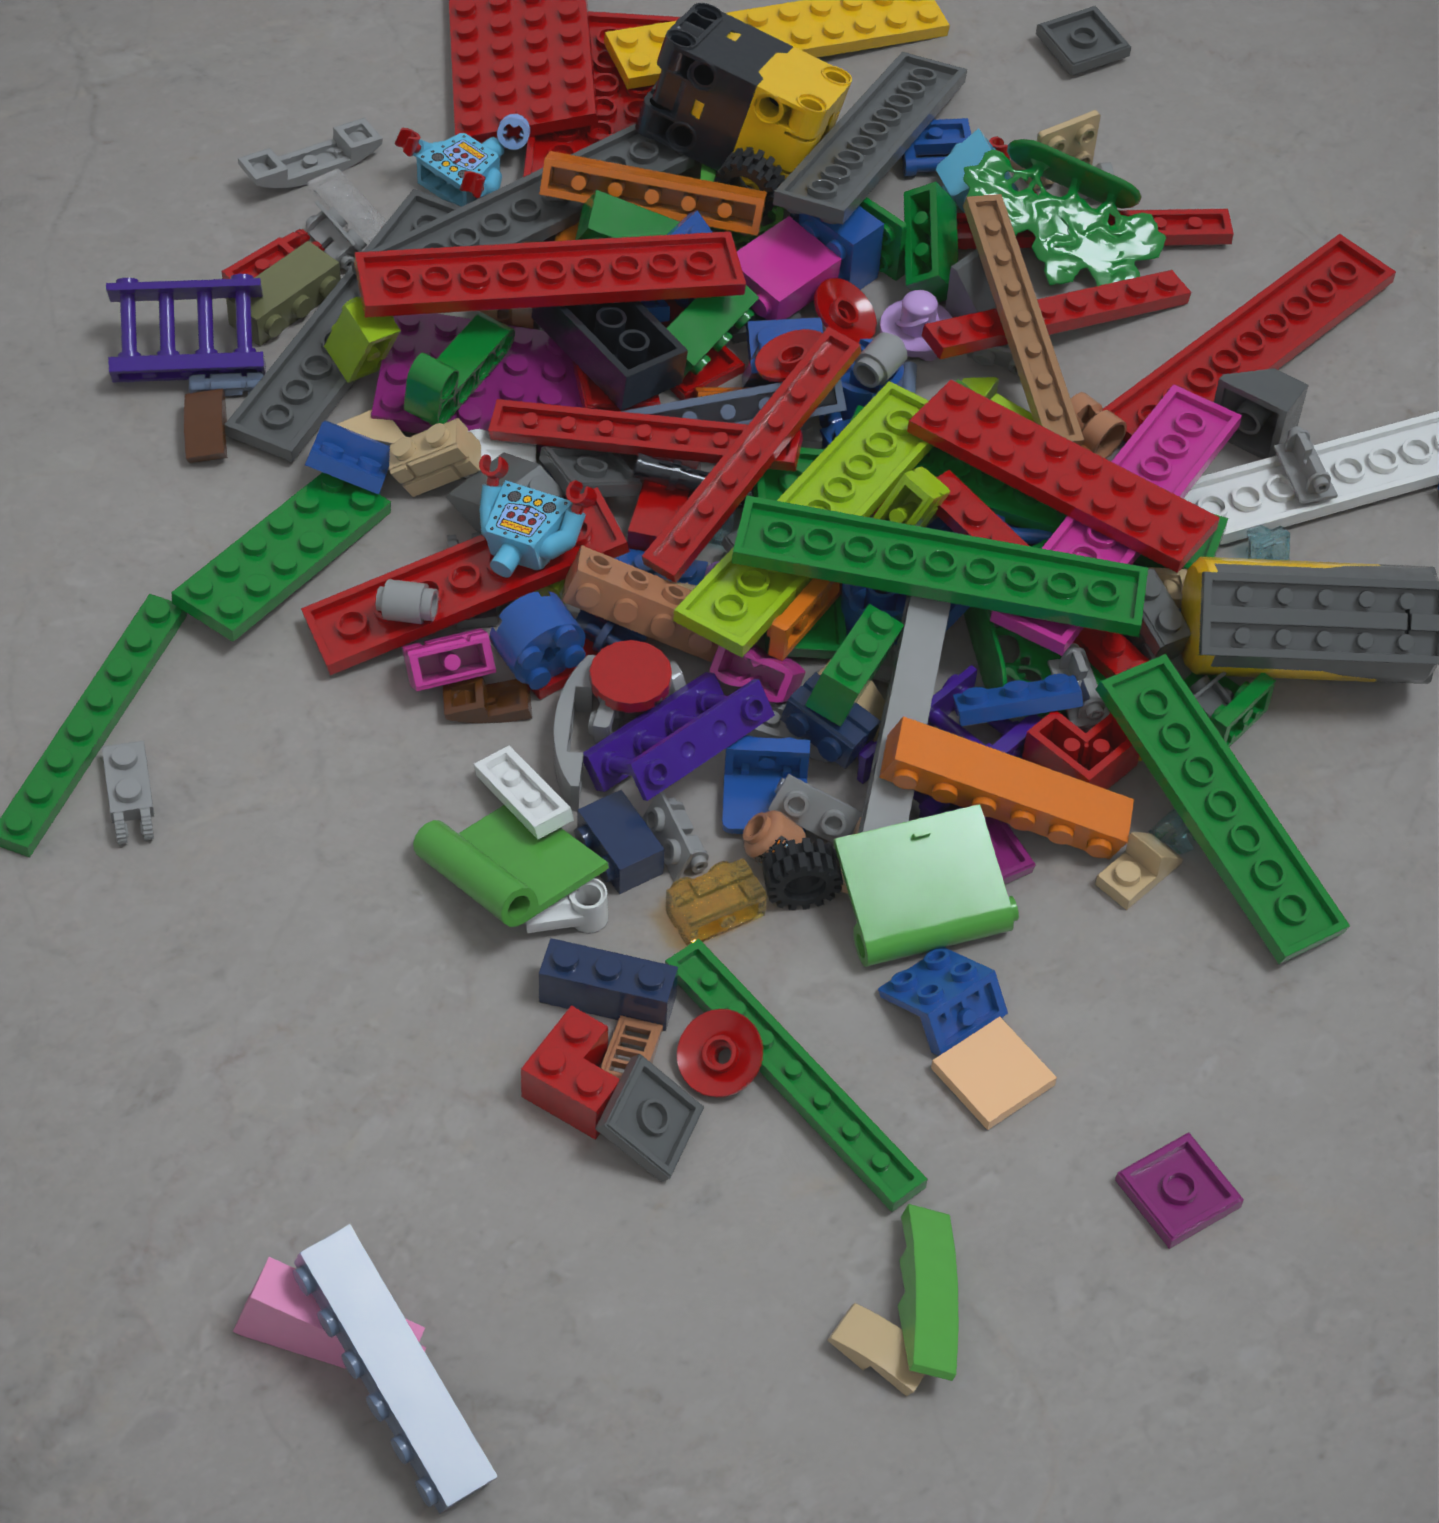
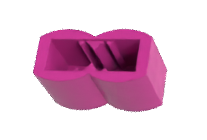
M756 644L743 657L718 646L710 667V672L715 673L718 680L731 686L743 687L753 679H759L768 701L775 703L787 701L801 686L806 673L795 661L789 658L780 661L769 656Z

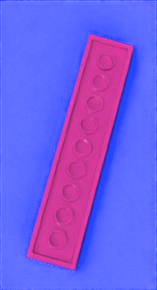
M1173 384L1111 462L1184 499L1239 428L1242 415ZM1069 516L1065 518L1042 547V549L1133 565L1141 555ZM992 611L990 618L991 622L1063 656L1084 628L998 611Z

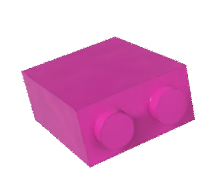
M789 216L737 251L746 285L759 297L751 307L757 315L764 317L766 320L787 319L812 302L817 287L823 281L829 278H838L842 260Z

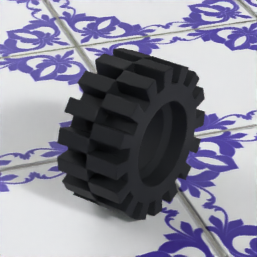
M747 147L745 151L742 148H738L735 152L732 151L718 170L714 182L754 189L746 185L740 176L752 180L760 191L767 192L763 212L764 217L775 206L773 205L774 191L786 179L785 175H780L783 169L780 165L774 167L772 164L775 159L772 156L765 159L763 157L765 152L760 149L754 154L752 147Z
M802 838V843L796 844L795 839L787 841V847L779 844L774 847L775 853L769 851L766 854V860L762 861L766 892L769 901L772 904L776 902L779 908H783L788 904L789 910H796L797 906L802 905L803 910L810 909L809 904L813 903L819 907L824 905L823 899L831 901L835 898V893H840L842 890L843 877L836 849L829 842L824 845L822 839L816 838L811 843L810 838Z

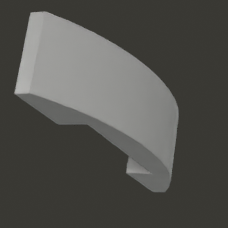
M364 117L333 127V139L278 157L271 148L238 158V164L257 186L267 188L297 187L321 181L352 167L381 146L383 138Z
M587 655L568 678L561 692L554 719L555 774L563 799L571 807L572 811L579 809L583 783V753L570 752L575 711L592 712L594 694L591 690L589 670L592 660L596 655Z

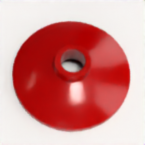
M829 278L817 287L814 295L815 309L826 328L829 326L857 343L860 342V339H871L874 336L877 328L875 311L868 298L859 288L840 278Z
M801 329L781 334L770 340L760 349L755 359V366L759 375L769 381L783 382L822 333L816 330Z
M729 1009L710 1010L697 1016L683 1031L677 1047V1064L683 1079L695 1091L709 1097H728L745 1089L756 1077L763 1060V1043L756 1026L744 1015ZM724 1049H730L731 1057L729 1061L721 1064L719 1062L720 1052Z

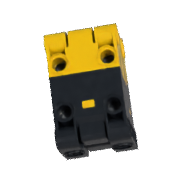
M696 3L675 22L665 35L657 59V65L662 70L659 79L644 98L635 128L644 137L654 139L716 171L721 168L732 151L735 152L738 148H742L745 151L747 147H752L754 154H756L760 149L765 152L763 156L765 159H768L770 156L775 159L772 165L774 167L780 165L783 169L780 175H785V178H787L835 126L851 85L852 76L844 69L832 66L722 12L713 5ZM740 176L746 185L760 190L752 180Z

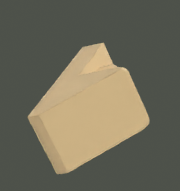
M1132 832L1129 834L1126 851L1097 875L1095 885L1124 909L1128 910L1180 866L1183 858L1152 833Z

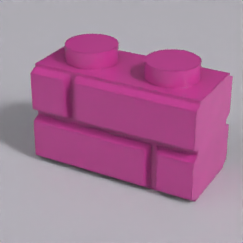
M482 628L424 642V645L415 643L402 646L409 682L415 691L496 673L489 636Z

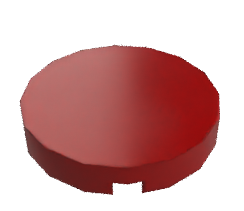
M628 640L615 642L600 650L592 660L589 680L592 693L597 699L599 696L600 699L604 700L606 706L613 710L633 713L649 710L655 707V702L661 698L662 701L669 694L672 683V670L670 661L660 649L649 643Z

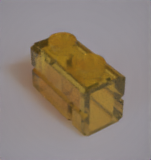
M741 858L732 863L728 861L718 862L706 874L694 879L683 877L674 882L670 889L666 890L665 910L674 927L678 929L681 938L688 946L697 939L704 942L765 916L767 896L764 888L758 879L754 877L745 859Z

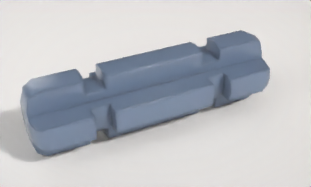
M241 372L210 374L211 378H205V374H192L189 377V392L195 393L223 388L225 396H241L245 391H248L249 395L263 377V373L247 372V376H242Z

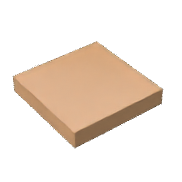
M1001 1017L993 1020L933 1059L931 1069L987 1130L1055 1086L1057 1079L1051 1070Z

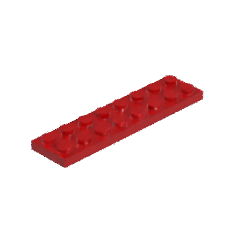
M950 380L908 422V433L1176 573L1183 568L1218 527L1220 517L953 380Z
M594 488L597 494L596 502L592 506L583 509V513L586 516L576 545L573 549L550 560L543 569L534 570L517 565L510 577L498 575L490 567V562L494 556L490 553L487 540L481 534L301 608L330 676L565 579L581 545L612 558L630 552L627 540L599 488ZM392 579L426 583L429 588L437 589L439 600L435 620L424 621V624L384 620L382 611L376 610L378 588L380 586L384 587L386 581Z

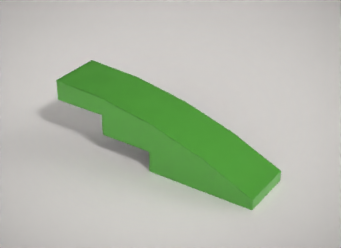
M908 1204L901 1216L907 1248L899 1260L905 1293L897 1306L909 1370L953 1381L957 1372L959 1317L956 1252L950 1215Z

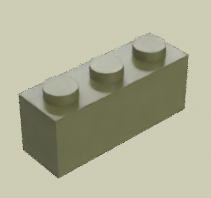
M307 241L255 278L261 279L263 297H251L252 341L259 347L320 305L341 280L339 262L310 241ZM226 298L229 325L236 329L235 298Z

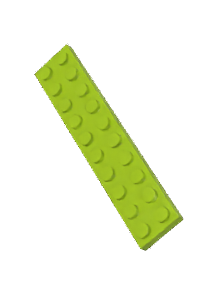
M888 381L777 501L870 517L885 501L904 473L913 470L933 448V445L907 432L909 420L929 400ZM733 547L674 609L673 621L743 657L769 629L776 617L785 611L813 578L733 564Z

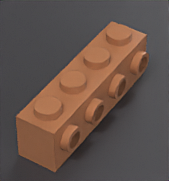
M581 545L565 577L562 602L709 662L712 661L719 646L673 621L674 609L692 590Z

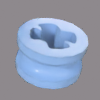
M519 114L505 116L500 121L497 130L499 142L505 148L511 150L523 147L530 135V126L527 119ZM510 124L512 127H517L518 125L522 127L523 130L519 134L522 138L517 139L515 136L508 138L505 135L508 128L505 126Z

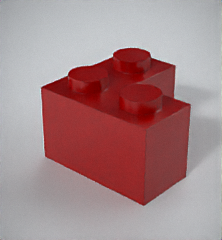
M1053 711L1027 731L1022 759L1108 790L1137 766L1139 754L1111 713L1085 733L1061 713Z
M571 1005L521 1068L522 1098L595 1140L600 1135V1132L595 1128L620 1080L599 1067L608 1049V1026Z

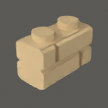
M459 418L444 424H435L424 432L411 437H402L390 445V473L400 484L403 483V487L412 497L458 480L461 477L479 472V461L481 459L480 441L471 431L468 432V428Z

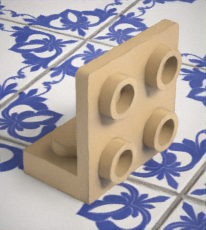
M1093 110L1042 130L1037 135V142L1046 144L1092 165L1101 115L1097 110ZM1010 159L1014 170H1025ZM1028 177V180L1025 182L1029 185L1032 178ZM1044 177L1040 178L1043 186L1055 183ZM1036 184L1033 189L1036 190L1040 187Z

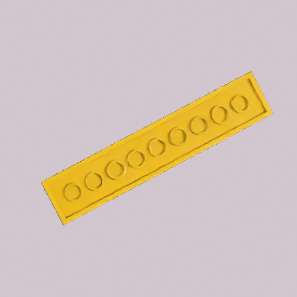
M801 0L726 13L816 58L948 36L950 27L935 0ZM676 21L605 32L604 44L627 89L655 85L662 70L657 65V59L665 35Z

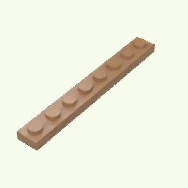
M1002 194L966 197L963 208L1035 423L1082 446L1084 437Z

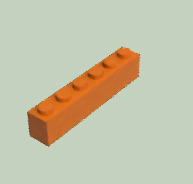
M550 151L545 157L539 195L585 203L596 190H599L677 221H682L689 213L698 210L709 227L758 236L761 228L767 196L765 191Z
M904 716L887 735L879 778L893 782L899 788L912 789L932 796L938 802L952 803L963 808L980 804L984 817H991L1008 823L1017 830L1039 834L1056 844H1067L1084 850L1090 856L1110 860L1128 843L1134 799Z

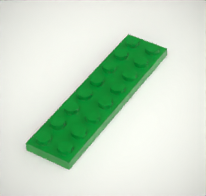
M1164 654L1100 681L1095 690L1278 964L1344 934L1350 927V924L1167 655Z

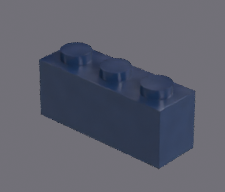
M550 938L539 971V1002L569 1009L572 1005L584 1013L619 1020L620 1015L663 1025V1031H666L677 996L678 967Z

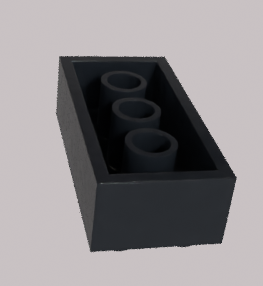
M640 301L532 308L531 318L621 411L683 383L688 350Z

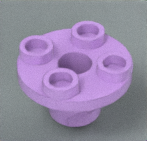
M913 290L907 293L903 300L891 304L883 312L880 321V333L886 332L898 336L904 342L907 356L919 357L925 361H933L938 357L921 336L924 324L950 319L952 316L944 307L938 304L936 297L932 293L925 290Z

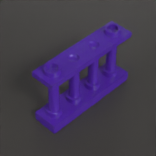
M235 274L231 276V279L139 282L138 279L127 277L117 279L116 283H106V291L110 302H120L122 352L118 353V357H108L109 374L113 383L189 380L192 374H205V378H211L210 374L241 372L242 376H247V372H261L263 376L265 375L266 362L263 351L256 352V349L252 348L251 297H263L260 278H254L250 274ZM235 298L237 348L232 353H218L214 349L212 299ZM197 299L199 349L195 351V354H180L176 351L174 300ZM136 301H159L160 351L156 355L141 356V353L137 352Z
M971 665L961 674H954L949 677L942 689L933 695L927 725L935 726L940 730L985 745L948 716L955 710L953 695L961 694L965 690L975 687L978 669ZM1034 714L1028 715L1021 722H1012L1009 719L987 722L1003 736L993 745L988 743L985 746L1022 759L1027 731L1042 720V718ZM877 741L868 742L858 755L857 780L862 784L869 780ZM914 790L913 799L919 803V819L963 808L952 803L938 802L932 796Z
M705 672L656 704L655 707L645 711L584 751L583 763L596 791L606 792L628 776H632L642 799L648 801L775 716L759 679H753L729 696H725L715 673Z

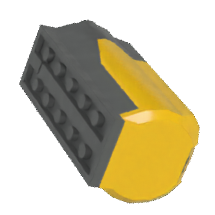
M1199 557L1187 570L1182 589L1181 614L1190 627L1191 636L1185 645L1182 657L1186 666L1195 675L1218 676L1220 673L1226 672L1225 676L1257 677L1261 673H1266L1272 678L1429 684L1432 680L1433 672L1439 665V579L1433 566Z

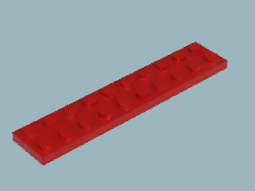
M731 231L355 252L354 265L365 318L744 295L746 281Z
M1338 234L1104 407L1102 411L1109 410L1126 422L1127 429L1123 441L1127 443L1173 384L1214 402L1218 381L1223 374L1274 368L1278 370L1393 283L1396 271L1343 235Z

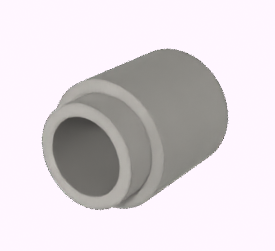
M883 332L878 334L855 360L853 372L857 380L870 388L885 384L907 360V350L904 342L898 336Z
M388 579L385 586H380L377 590L376 610L382 611L384 620L424 624V621H434L438 610V590L429 588L426 583Z

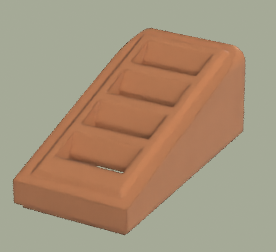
M620 1015L601 1068L620 1079L623 1073L614 1071V1068L625 1069L629 1061L618 1059L619 1055L631 1058L641 1054L653 1063L663 1031V1025ZM627 1030L631 1032L648 1035L649 1038L644 1039L640 1037L627 1035L625 1033ZM622 1043L644 1047L645 1049L640 1051L623 1047Z

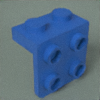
M745 735L726 748L722 829L726 833L743 834L745 826L753 816L761 812H768V808L776 795L775 789L781 778L785 779L790 774L807 783L810 740L791 737L762 738Z

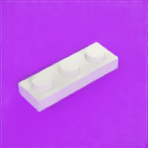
M510 745L474 763L477 777L537 839L574 821L571 807Z

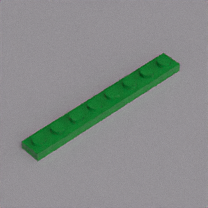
M153 594L148 595L1 816L0 847L29 858L31 857L186 619L187 613L172 604V601Z
M697 939L665 960V964L678 967L677 984L704 1013L715 1009H729L744 1015L756 1026L763 1043V1060L759 1071L891 1212L926 1188L928 1179L700 939Z

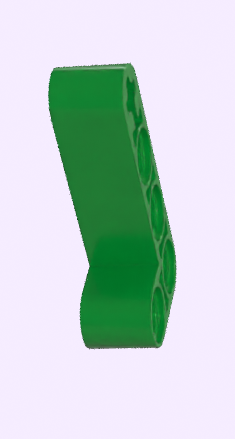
M480 312L437 359L424 352L419 354L408 372L404 410L432 425L448 422L508 353L515 338V330Z

